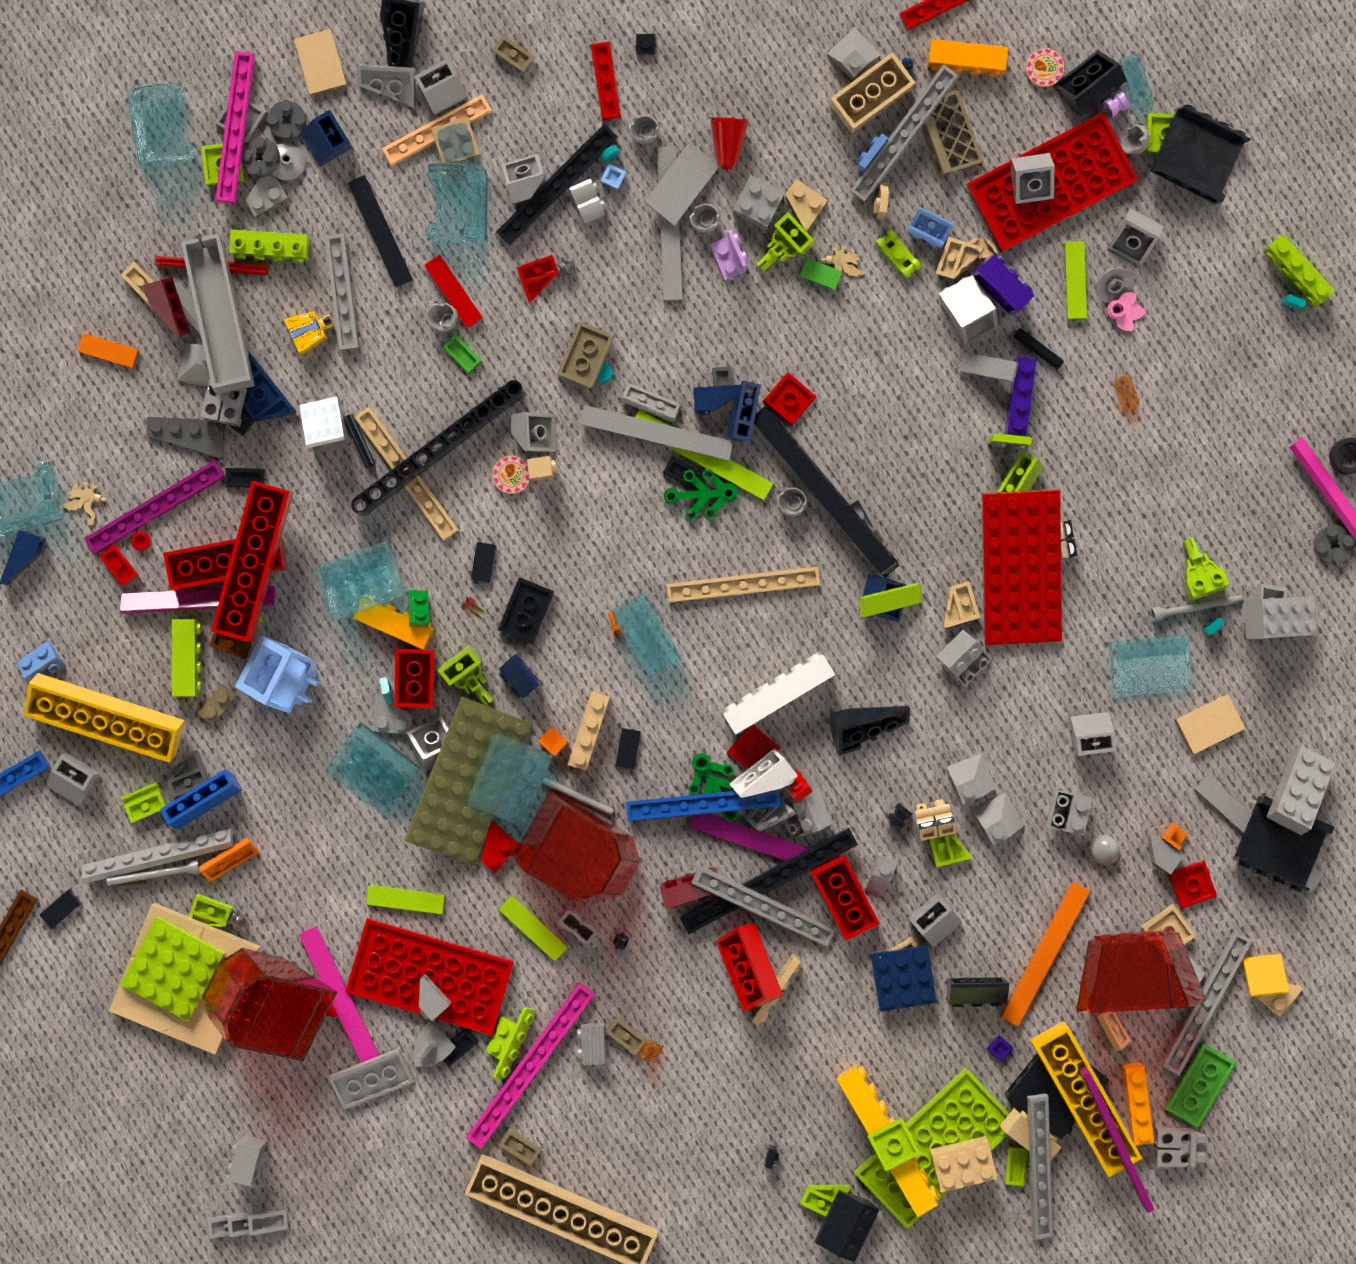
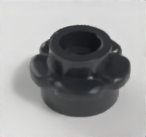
M621 932L620 935L616 934L613 940L615 949L623 951L628 944L629 936L624 935V932Z

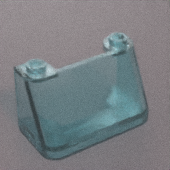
M180 83L134 85L128 94V109L141 170L191 162L196 156L195 147L186 141L180 109L182 101H185V92L181 89Z
M470 161L428 164L427 178L432 185L436 186V223L428 225L426 229L427 241L431 243H484L487 236V170L483 166Z
M50 461L42 462L35 466L34 475L0 483V536L18 532L19 529L26 530L57 522L65 518V509L54 466Z

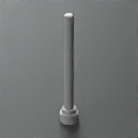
M1242 595L1169 609L1154 607L1151 608V616L1153 622L1157 623L1162 622L1168 616L1241 603L1244 599Z
M199 859L190 860L187 865L107 878L106 882L110 886L186 872L197 875L201 874L199 870L200 861Z

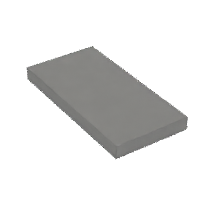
M689 142L643 203L674 227L718 169L719 165Z
M400 1048L331 1074L328 1077L343 1110L415 1083L413 1074Z

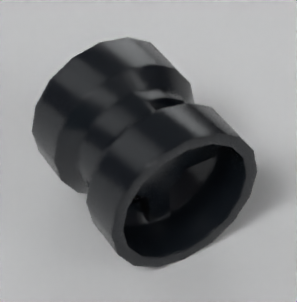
M897 803L894 810L895 813H890L887 819L902 829L905 826L904 820L910 819L913 813Z

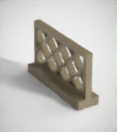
M959 90L947 93L943 98L944 101L939 103L941 107L938 114L933 112L921 128L938 178L984 162ZM955 96L957 102L955 108L945 104L949 97ZM943 107L953 112L950 120L940 116ZM955 114L963 118L962 126L952 122ZM938 119L947 124L944 132L936 127ZM949 126L959 130L956 138L946 134ZM961 132L969 135L968 145L958 140ZM944 137L954 142L950 150L943 147L942 141ZM956 144L966 148L962 156L953 152ZM967 151L974 152L977 160L970 161L966 159ZM950 156L960 160L958 166L951 168L948 161Z

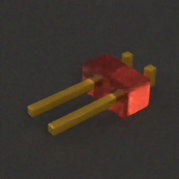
M466 596L468 600L466 602L462 601V603H464L463 606L467 609L470 608L472 611H474L477 615L480 616V614L470 606L472 604H475L482 611L484 610L474 602L475 600L472 597Z

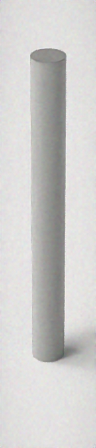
M546 777L542 781V785L609 816L613 813L614 809Z

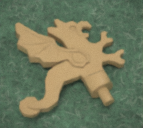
M835 245L834 248H831L835 255L826 256L825 259H821V263L834 264L835 269L842 271L843 268L844 273H847L849 276L857 277L858 275L865 274V272L857 269L855 266L847 264V262H851L857 265L858 262L856 261L860 260L856 257L854 249H851V254L849 252L847 254L844 253V249L847 246H841V251L838 252L837 245Z
M83 482L84 490L81 487L78 489L77 486L79 484H75L72 491L68 492L71 495L69 498L78 497L80 499H74L69 503L62 504L61 507L67 508L68 511H77L84 505V510L91 516L88 524L94 525L96 514L91 508L92 502H106V498H102V495L93 492L95 488H98V485L95 486V483H92V487L89 489V483Z

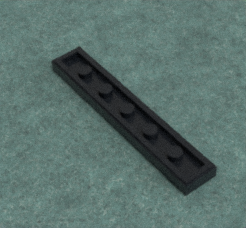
M363 175L348 182L395 287L397 288L413 281L366 176Z

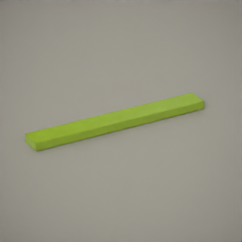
M640 409L635 418L667 425ZM666 446L700 466L711 469L715 474L762 500H765L773 485L772 482L730 459L728 461Z

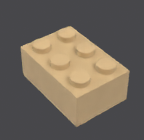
M986 1136L929 1149L941 1193L998 1179L989 1141Z

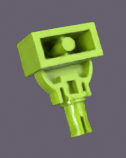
M789 212L774 225L777 229L773 233L772 241L767 245L770 250L757 262L764 272L776 260L779 259L783 262L786 258L795 257L799 253L803 255L816 243Z
M1194 537L1182 542L1189 557L1185 561L1187 569L1185 573L1186 580L1183 583L1189 602L1225 590L1230 584L1223 567L1218 568L1213 561L1209 560L1207 553L1202 555L1199 552Z
M470 644L439 667L438 672L449 686L454 684L456 687L464 689L467 694H470L472 691L483 705H487L488 702L490 703L493 700V697L483 687L486 680L482 676L481 659Z

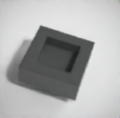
M731 366L712 368L713 386L733 385Z

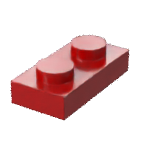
M115 544L99 556L122 586H126L139 575Z
M796 769L795 773L798 776L786 788L798 803L813 791Z

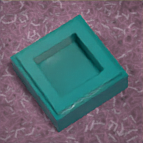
M1289 294L1283 298L1281 304L1301 310L1305 307L1307 301Z
M1214 618L1202 631L1206 636H1211L1225 622L1222 618Z
M380 678L382 695L386 703H394L392 686L388 678Z

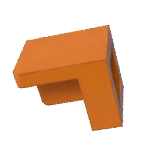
M550 727L538 740L554 756L569 742L553 727Z
M1171 822L1160 838L1180 851L1182 849L1180 844L1188 833L1179 828L1177 824Z

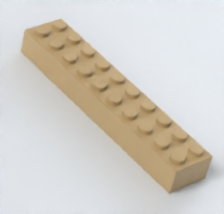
M481 1154L465 1191V1195L624 1264H645L657 1237V1229L485 1154Z

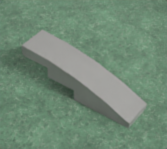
M286 1209L207 1218L208 1237L212 1239L246 1234L252 1236L288 1229Z

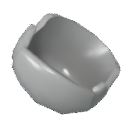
M648 115L635 117L633 123L629 125L631 137L637 143L643 145L652 143L660 131L658 122Z
M1136 124L1127 129V136L1121 138V146L1126 154H1141L1149 145L1150 134L1145 126Z
M702 204L694 208L693 213L690 215V221L698 232L709 233L718 226L720 214L713 205Z
M435 303L428 310L426 318L428 324L433 329L439 332H447L456 326L458 314L456 309L448 303L441 305Z
M786 488L778 495L777 505L785 515L798 516L807 507V497L798 488Z
M1099 835L1090 844L1089 848L1092 858L1098 864L1109 866L1119 859L1120 848L1113 837Z

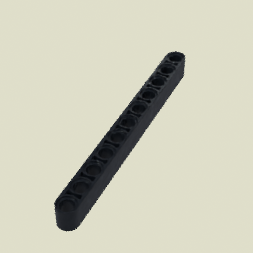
M511 380L357 495L351 502L352 510L360 516H366L518 402L524 395L521 383ZM512 387L520 388L517 394L510 393ZM503 398L504 403L501 406H496L494 404L496 399ZM482 410H488L489 414L487 417L482 418L479 416ZM467 421H472L473 427L465 429L464 424ZM451 433H458L456 440H449ZM435 445H443L442 450L434 452L433 448ZM427 456V461L424 464L418 463L419 457ZM406 467H411V474L408 476L403 475V470ZM390 479H396L394 487L387 486ZM376 490H380V497L377 499H373V492ZM365 502V508L358 511L357 504Z
M767 406L760 409L755 415L754 424L878 572L886 578L900 566L898 561Z

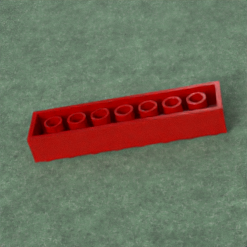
M255 481L251 482L211 632L253 642L294 492Z

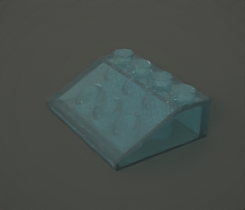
M388 541L314 567L332 621L406 596L392 546Z
M1189 634L1108 641L1113 698L1190 691L1191 651Z
M361 722L349 734L326 769V772L387 817L422 768Z
M495 732L466 804L504 820L525 826L553 755L541 748Z

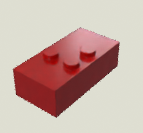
M844 853L810 870L845 941L880 924Z

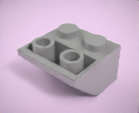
M448 58L414 76L434 115L469 98Z
M964 630L936 656L942 665L964 687L973 681L992 661L979 643Z
M1109 712L1070 717L1074 755L1082 756L1117 751L1115 732Z
M68 753L61 754L50 772L47 787L80 806L100 773Z
M819 788L812 790L811 794L798 803L793 797L784 800L796 812L795 815L784 820L791 839L820 831L832 824Z
M1054 789L1046 827L1084 836L1093 798Z
M937 893L908 918L933 947L962 923Z

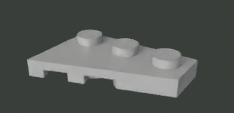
M357 66L358 86L415 108L416 79L414 76L416 75V68Z

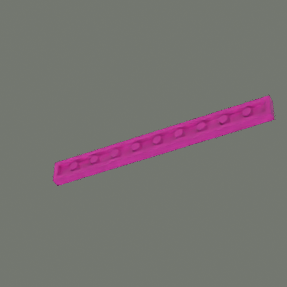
M580 982L577 984L466 1136L469 1141L480 1149L484 1146L595 993Z

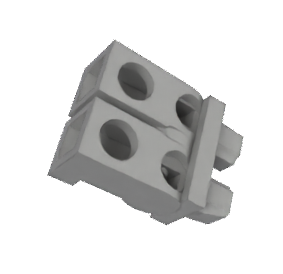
M209 379L200 417L206 421L222 422L226 425L240 427L247 389L216 394L212 389L211 380Z
M1154 1126L1153 1137L1156 1146H1153V1164L1156 1167H1196V1164L1205 1163V1152L1196 1151L1197 1145L1206 1144V1135L1204 1133L1196 1132L1192 1128Z

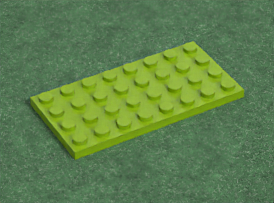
M966 1067L906 1122L921 1152L917 1156L919 1160L917 1165L920 1169L924 1168L929 1177L928 1184L930 1186L934 1185L939 1194V1199L948 1191L940 1192L929 1149L986 1136L992 1151L1008 1136L1000 1125L1010 1113ZM876 1152L854 1171L857 1177L906 1229L911 1227L921 1217H917L891 1171H885Z

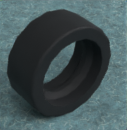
M1344 438L1336 442L1330 449V464L1338 473L1345 475L1356 473V465L1353 467L1343 466L1338 459V453L1345 445L1356 447V438Z

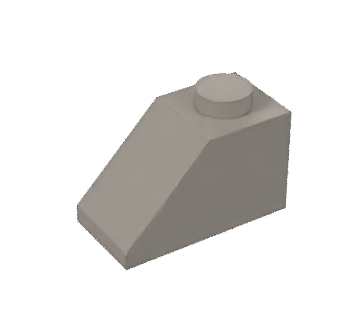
M1149 832L1147 837L1151 862L1155 864L1154 868L1162 874L1166 872L1171 875L1184 855L1154 833Z
M877 854L865 891L883 897L891 882L897 862Z
M425 974L420 979L419 1008L421 1009L420 1013L426 1019L430 1018L433 1021L450 1005L451 1001Z

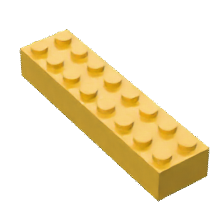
M39 673L29 682L23 714L25 717L168 763L178 753L184 724L182 719Z
M1062 1021L1030 1039L1106 1175L1111 1177L1125 1168L1081 1076L1080 1070L1085 1067L1092 1074L1133 1164L1143 1159L1067 1024Z
M857 1063L839 1074L837 1081L868 1134L894 1122L895 1119L893 1117L889 1118L887 1114L888 1107L883 1100L879 1101L875 1085L873 1083L869 1084L865 1068L863 1066L859 1067ZM916 1156L890 1169L917 1217L938 1206L939 1194L934 1185L930 1186L928 1184L929 1177L924 1168L920 1169L918 1167L919 1160Z

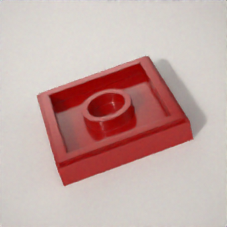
M787 372L763 402L792 426L817 396Z
M752 724L745 729L727 753L748 770L771 750L775 749L778 751L781 747Z
M1205 860L1175 869L1171 875L1168 874L1180 909L1217 897Z

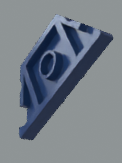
M250 353L248 357L255 386L246 388L243 407L256 422L297 413L292 404Z

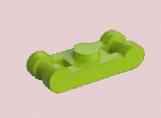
M889 229L885 233L886 235L883 238L877 239L875 243L900 273L908 279L912 276L911 273L915 270L918 271L922 265L902 244L896 234ZM892 241L894 246L889 249L886 244ZM906 260L910 263L907 268L903 265Z

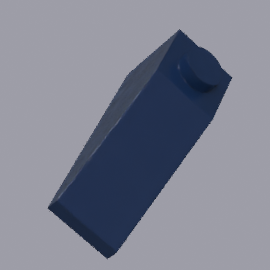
M748 381L741 382L728 421L725 438L740 442L751 441L761 384Z
M741 384L693 388L695 413L699 412V416L710 415L711 411H715L737 397Z
M19 529L0 579V584L9 585L45 551L47 545L45 537Z

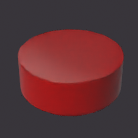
M136 532L131 538V544L136 550L144 551L151 546V537L146 532Z

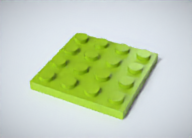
M157 916L120 985L178 1017L189 1021L225 952Z

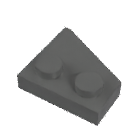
M198 750L193 751L190 758L185 763L183 762L177 772L172 774L167 780L173 799L181 797L209 780Z

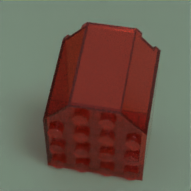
M552 789L549 790L513 854V857L525 873L574 901L593 903L622 896L641 862L633 835Z
M1164 929L1155 932L1150 930L1137 933L1124 932L1114 935L1103 934L1094 936V940L1088 941L1076 1008L1077 1013L1087 1010L1088 1013L1190 1008L1206 1002V997L1179 932L1173 933V929Z
M241 948L219 961L202 999L208 1018L229 1046L304 1061L337 991L285 958Z

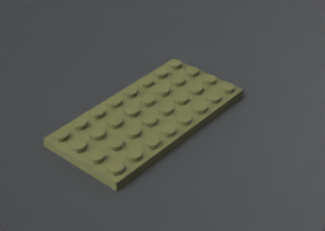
M461 697L404 841L475 865L485 842L491 821L493 822L532 723Z

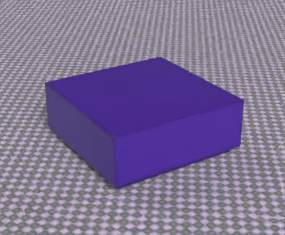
M998 1035L986 1049L1002 1062L1014 1047L1002 1036Z

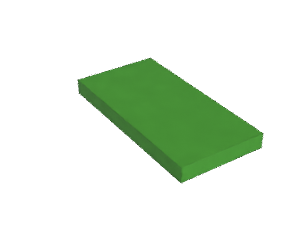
M1202 1042L1164 1109L1198 1129L1236 1062Z

